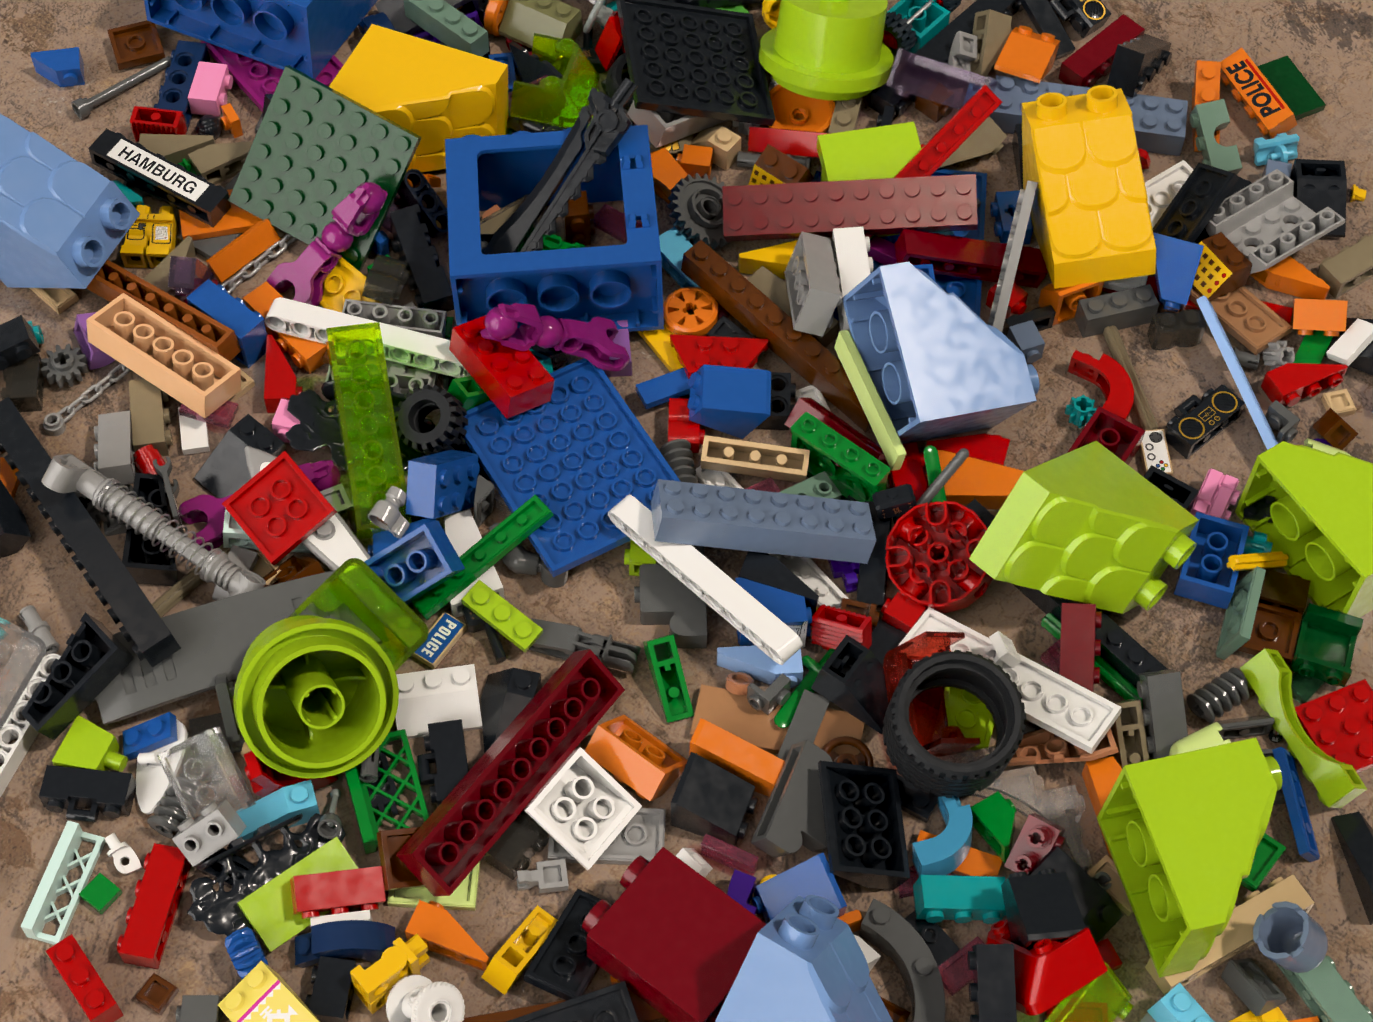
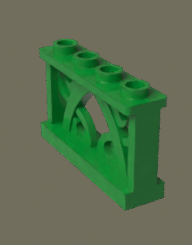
M805 412L791 426V448L810 450L807 477L810 478L825 471L842 494L840 500H844L850 495L860 502L873 501L872 495L875 492L886 489L888 475L891 470L889 466L808 412ZM831 460H833L835 463H837L838 465H840V466L843 467V468H840V467L834 465V464L831 462Z

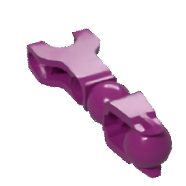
M374 182L361 183L353 193L349 194L332 210V218L335 221L328 223L324 227L322 238L316 237L315 241L308 245L296 261L279 264L268 277L267 282L279 293L285 292L294 285V301L318 306L323 296V281L342 257L340 252H345L351 247L353 235L359 237V235L362 236L368 233L386 201L387 191Z
M498 304L497 307H494L487 313L485 329L480 331L483 338L499 341L501 345L519 351H527L534 345L544 349L554 347L555 351L561 350L569 355L583 357L602 370L621 371L630 361L626 348L613 342V339L619 332L615 322L602 317H594L590 322L572 319L563 320L562 318L556 319L549 315L540 316L536 306L531 304ZM518 322L525 323L521 325L519 328H517ZM609 357H615L620 359L610 360Z
M332 460L298 465L319 491L341 484L340 471ZM201 494L183 502L179 506L180 518L188 524L207 523L204 529L196 533V537H203L205 543H212L213 549L223 544L226 508L222 503L231 495L224 498H215L212 495ZM197 539L196 543H198L201 546L203 544V541L201 539ZM205 545L204 548H205L206 550L210 551V550H211V546H210V545Z

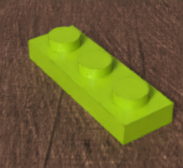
M478 580L461 599L463 605L525 653L543 634V629L481 580Z

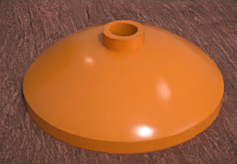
M779 84L769 91L776 119L773 126H768L769 128L824 133L829 129L835 109L834 100H822L799 95Z

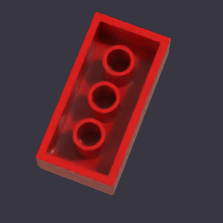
M486 315L453 327L449 350L506 419L550 402L554 378L529 349L527 351H519L503 346L499 341L483 338L480 331L485 329Z

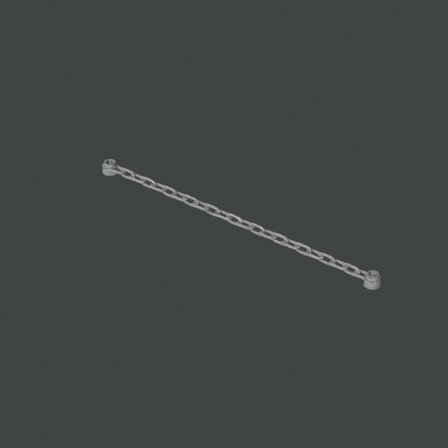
M290 234L286 235L282 240L269 247L256 260L243 267L233 278L221 285L223 287L228 285L230 289L227 292L230 294L245 279L252 277L263 265L285 251L297 238L293 237L286 243L285 241L292 236ZM279 245L281 249L273 254L271 250ZM267 256V258H266L264 261H262L261 263L259 262L260 260H262L264 257ZM254 264L256 269L248 274L246 270ZM241 276L242 278L235 283L234 281ZM119 364L101 381L84 391L69 406L64 407L57 413L46 415L43 421L46 433L50 436L63 434L66 430V421L72 418L87 403L100 396L111 384L128 374L130 369L123 364ZM122 367L124 372L116 377L114 373ZM109 380V382L106 383L103 387L101 386L104 382ZM95 389L97 393L88 398L87 394ZM80 401L82 402L80 405H78L76 408H74V406H75L77 403H79ZM67 410L69 415L63 419L61 414Z

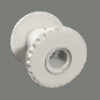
M408 975L397 981L387 996L386 1013L389 1022H462L465 1015V1005L462 994L454 985L442 981L432 982L421 975Z

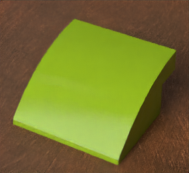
M907 122L818 135L817 152L822 166L821 182L893 178L921 149L915 123ZM898 234L873 235L870 239H872L874 236L885 237Z

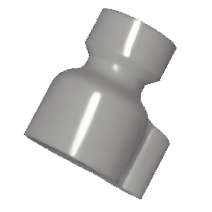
M391 486L385 494L386 499L376 502L368 514V518L379 528L389 531L396 538L401 539L410 526L409 522L399 511V507H403L406 503L407 494L402 489Z

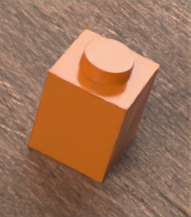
M684 144L683 153H678L677 162L688 175L690 174L693 177L698 173L702 177L704 174H707L710 180L713 164V147Z

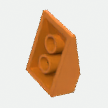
M1027 26L1015 27L1011 31L995 63L994 69L1040 83L1053 67L1060 40L1055 39V36L1049 33H1035L1032 28Z

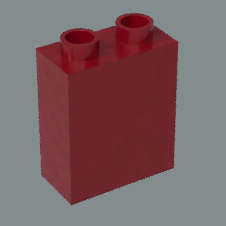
M662 847L650 862L643 856H638L629 865L620 880V885L626 889L613 905L604 899L600 900L584 919L582 929L588 933L587 957L619 982L625 981L629 990L669 1021L715 1022L757 933L766 923L666 848Z

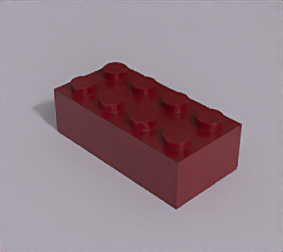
M1099 406L1068 452L1098 441L1129 465L1141 446L1145 430Z

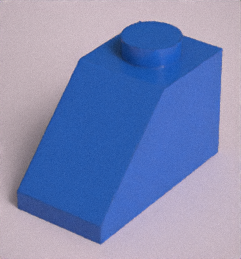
M79 47L31 53L36 73L59 87L85 85L84 62Z

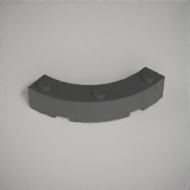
M873 898L861 923L859 937L876 946L897 965L911 998L912 1022H945V992L942 977L929 947L908 921L887 905Z

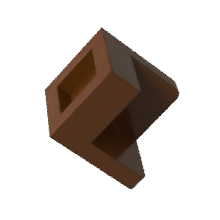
M1331 408L1313 425V428L1326 441L1340 450H1343L1358 435Z

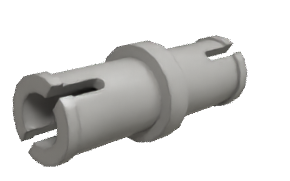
M33 605L22 608L19 612V617L29 629L28 635L30 638L36 640L45 656L55 654L59 650L58 647L60 645L52 636L49 624L41 619Z

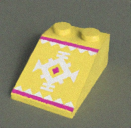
M262 960L218 1004L231 1022H320L284 979Z

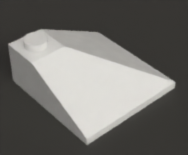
M579 747L569 755L524 811L586 870H589L642 805Z

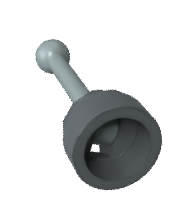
M337 788L331 790L330 811L319 819L317 827L318 833L327 839L337 837L342 827L340 817L335 814L337 800L341 797V791Z

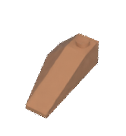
M1040 729L1023 735L1019 748L1007 766L1092 761L1118 753L1119 751L1111 729H1109L1092 754L1045 729Z

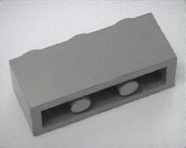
M122 411L98 415V426H94V435L96 442H98L94 444V454L98 461L94 462V469L107 478H114L120 481L121 485L134 484L135 457L133 454L135 451L132 440L131 412Z

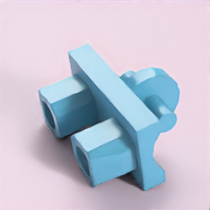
M1280 133L1272 139L1255 138L1253 143L1254 163L1256 166L1266 165L1268 159L1288 163V160L1298 158L1297 145L1300 137L1297 134L1287 135L1286 133Z

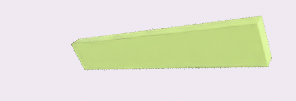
M848 330L839 331L834 346L836 353L891 471L900 470L907 454L850 332Z

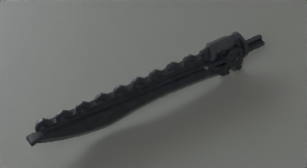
M625 78L612 98L603 92L597 91L596 88L591 89L588 97L590 105L582 107L575 124L542 179L519 208L494 233L485 249V255L515 253L518 251L583 150L584 134L586 150L520 252L543 250L544 235L551 236L556 233L557 217L564 218L569 215V200L575 201L581 197V183H588L594 179V165H601L607 161L606 157L609 158L631 127L632 122L626 114L627 110L624 106L638 88L636 84Z

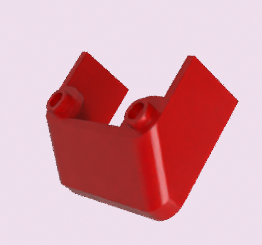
M1007 919L994 923L987 935L986 944L1014 945L1016 1010L1029 1016L1047 1011L1108 971L1090 929L1087 927L1062 943L1055 940L1042 939L1035 943L1034 948L1031 950L1011 942Z

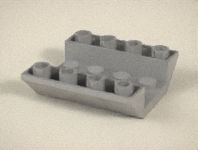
M1276 169L1227 197L1205 229L1209 237L1222 232L1253 264L1250 274L1272 267L1343 225L1345 219L1329 207L1315 213L1293 196L1294 181Z
M345 299L342 313L445 339L446 311ZM356 352L349 367L329 365L325 382L342 380L356 383L357 379L367 381V386L382 389L383 385L394 387L393 392L406 395L408 392L413 394V389L416 387L423 389V385L436 386L439 373L420 368L410 369L407 365L369 356L370 359L367 362L360 363L356 361L357 358L365 354Z

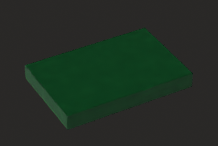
M1288 56L1257 66L1294 113L1296 120L1324 110L1326 104Z

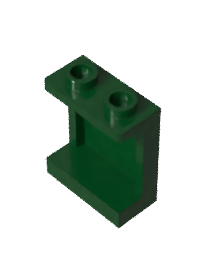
M1309 603L1302 616L1290 670L1303 677H1312L1333 686L1345 687L1352 674L1350 667L1354 648L1364 619Z

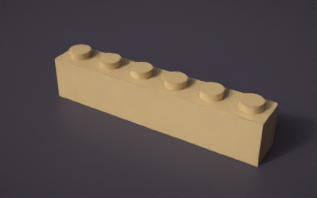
M1294 875L1286 879L1278 877L1267 886L1269 889L1262 893L1256 890L1244 899L1245 902L1243 904L1235 905L1225 930L1220 936L1215 937L1209 953L1204 959L1198 961L1193 970L1159 978L1149 954L1150 959L1145 968L1165 995L1178 983H1181L1183 987L1254 946L1256 943L1253 940V927L1256 919L1260 914L1264 915L1269 909L1273 908L1272 904L1288 901L1297 904L1308 914L1314 905V901Z

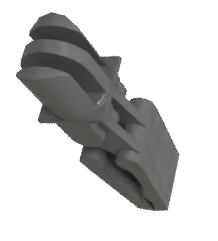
M531 619L543 629V634L529 650L567 660L573 652L591 649L606 668L609 667L633 673L634 665H636L638 659L637 656H639L641 651L640 646L613 640L611 634L609 637L598 634L591 635L582 632V629L577 626Z

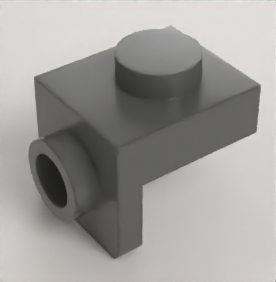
M782 673L765 691L751 683L747 687L749 704L754 709L762 710L769 715L778 705H784L791 695V679Z

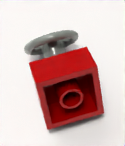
M597 0L588 16L583 31L586 34L589 33L595 22L604 27L594 50L605 71H609L615 60L625 53L618 11L605 6L606 0Z

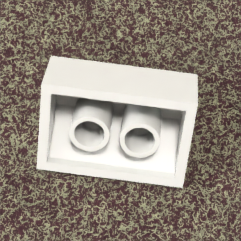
M474 664L396 674L399 689V702L395 716L397 731L405 729L408 739L428 735V724L459 719H462L463 731L483 729Z

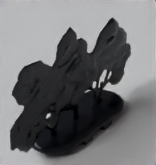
M357 379L356 383L330 380L323 383L321 387L322 394L330 402L322 400L315 391L310 389L301 392L299 395L290 396L287 410L300 421V424L292 426L285 435L290 441L291 447L295 450L314 452L316 449L328 445L331 448V459L343 470L351 467L356 460L363 461L369 458L373 449H380L387 463L400 472L408 470V460L427 456L406 445L397 434L399 430L395 428L394 424L398 420L394 417L395 411H400L398 404L400 401L404 402L406 398L404 397L405 394L393 392L394 387L383 385L382 389L367 386V381ZM330 406H335L333 412L328 411ZM345 406L355 408V410L348 411L345 409ZM369 412L391 417L386 420H376L370 416ZM424 419L423 433L430 432L435 428L432 420ZM392 421L391 426H386V423Z
M302 813L272 828L269 823L257 828L253 833L254 837L245 842L242 836L230 842L227 846V851L197 867L198 870H204L217 863H221L223 870L216 880L208 877H198L192 881L189 891L192 895L193 903L187 913L192 916L194 921H203L207 930L217 935L225 934L228 937L232 932L246 927L253 930V927L237 903L332 840L324 838L318 833V822L323 815L314 814L301 834L290 832L288 827L301 820L303 817ZM343 826L341 827L340 834L337 836L341 843L346 835ZM281 831L283 834V848L281 850L264 851L260 841ZM294 840H300L303 844L302 848H298ZM252 846L259 858L258 864L250 870L235 868L233 855ZM232 873L233 887L229 892H225L224 879H229L228 874ZM236 873L243 874L244 879H238ZM218 882L219 890L215 891L213 885Z

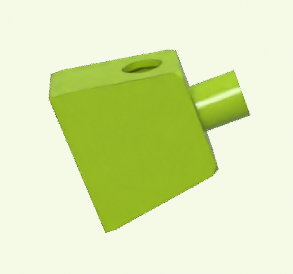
M78 715L52 759V763L54 766L102 771H108L110 768L123 772L127 765L128 757L118 753L120 746L113 734Z

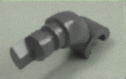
M500 522L494 523L488 529L490 531L493 530ZM517 545L502 559L505 566L516 574L537 575L538 572H541L540 578L542 582L552 588L564 586L568 579V571L553 577L542 559H540L539 554L527 551L521 545Z

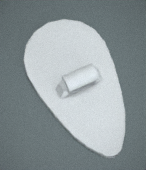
M176 719L178 741L151 752L139 753L137 757L136 795L141 811L147 815L152 814L155 807L160 805V799L167 795L166 790L171 787L184 756L188 733L185 725L178 719Z

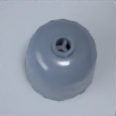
M1288 901L1276 902L1272 904L1273 908L1269 909L1264 915L1260 914L1257 917L1253 927V940L1263 955L1282 968L1296 973H1304L1318 967L1324 960L1328 950V938L1324 929L1297 904Z

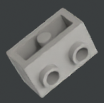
M227 799L218 804L214 801L209 803L200 811L202 815L196 819L190 816L177 826L179 831L172 840L193 867L237 839L247 827Z

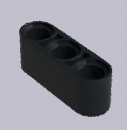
M411 169L407 171L397 193L407 207L415 204L419 205L421 221L426 223L429 237L438 238L448 233L447 208L419 170ZM407 179L412 182L413 188L408 185ZM422 200L426 202L427 208L423 206ZM436 220L441 224V229L437 226Z

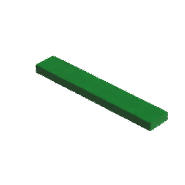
M535 494L459 557L465 567L463 571L411 603L428 620L554 516L552 511Z

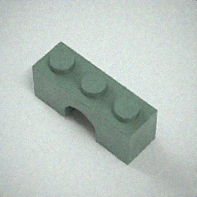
M1225 99L1196 105L1190 114V124L1192 128L1196 129L1198 136L1196 137V147L1198 151L1202 152L1204 159L1202 163L1237 175L1243 168L1237 145L1221 146L1214 138L1215 131L1225 129L1230 123Z

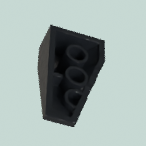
M514 41L510 42L509 48L513 58L514 69L527 100V106L542 120L547 105L553 106L554 118L566 112L567 105L563 75L547 60L541 62L538 55H529L526 48Z
M0 480L1 559L17 553L31 538V534L24 514Z
M510 668L487 676L481 696L484 753L542 688L541 673Z
M1360 812L1333 816L1331 818L1332 824L1368 921L1372 925L1373 829Z

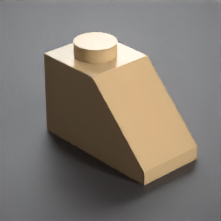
M723 126L702 130L692 140L690 145L713 147V163L727 171L737 160L738 152L741 151L742 137Z

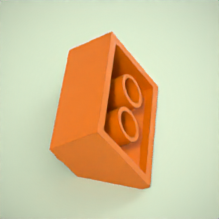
M621 715L599 724L585 749V752L601 767L611 772L617 781L627 784L635 790V793L640 798L649 801L662 796L682 774L688 761L626 715Z

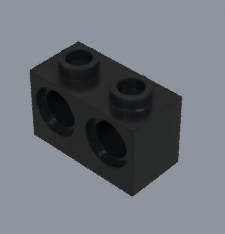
M771 372V414L758 426V429L789 430V427L784 424L795 406L791 405V399H795L796 383H791V373Z

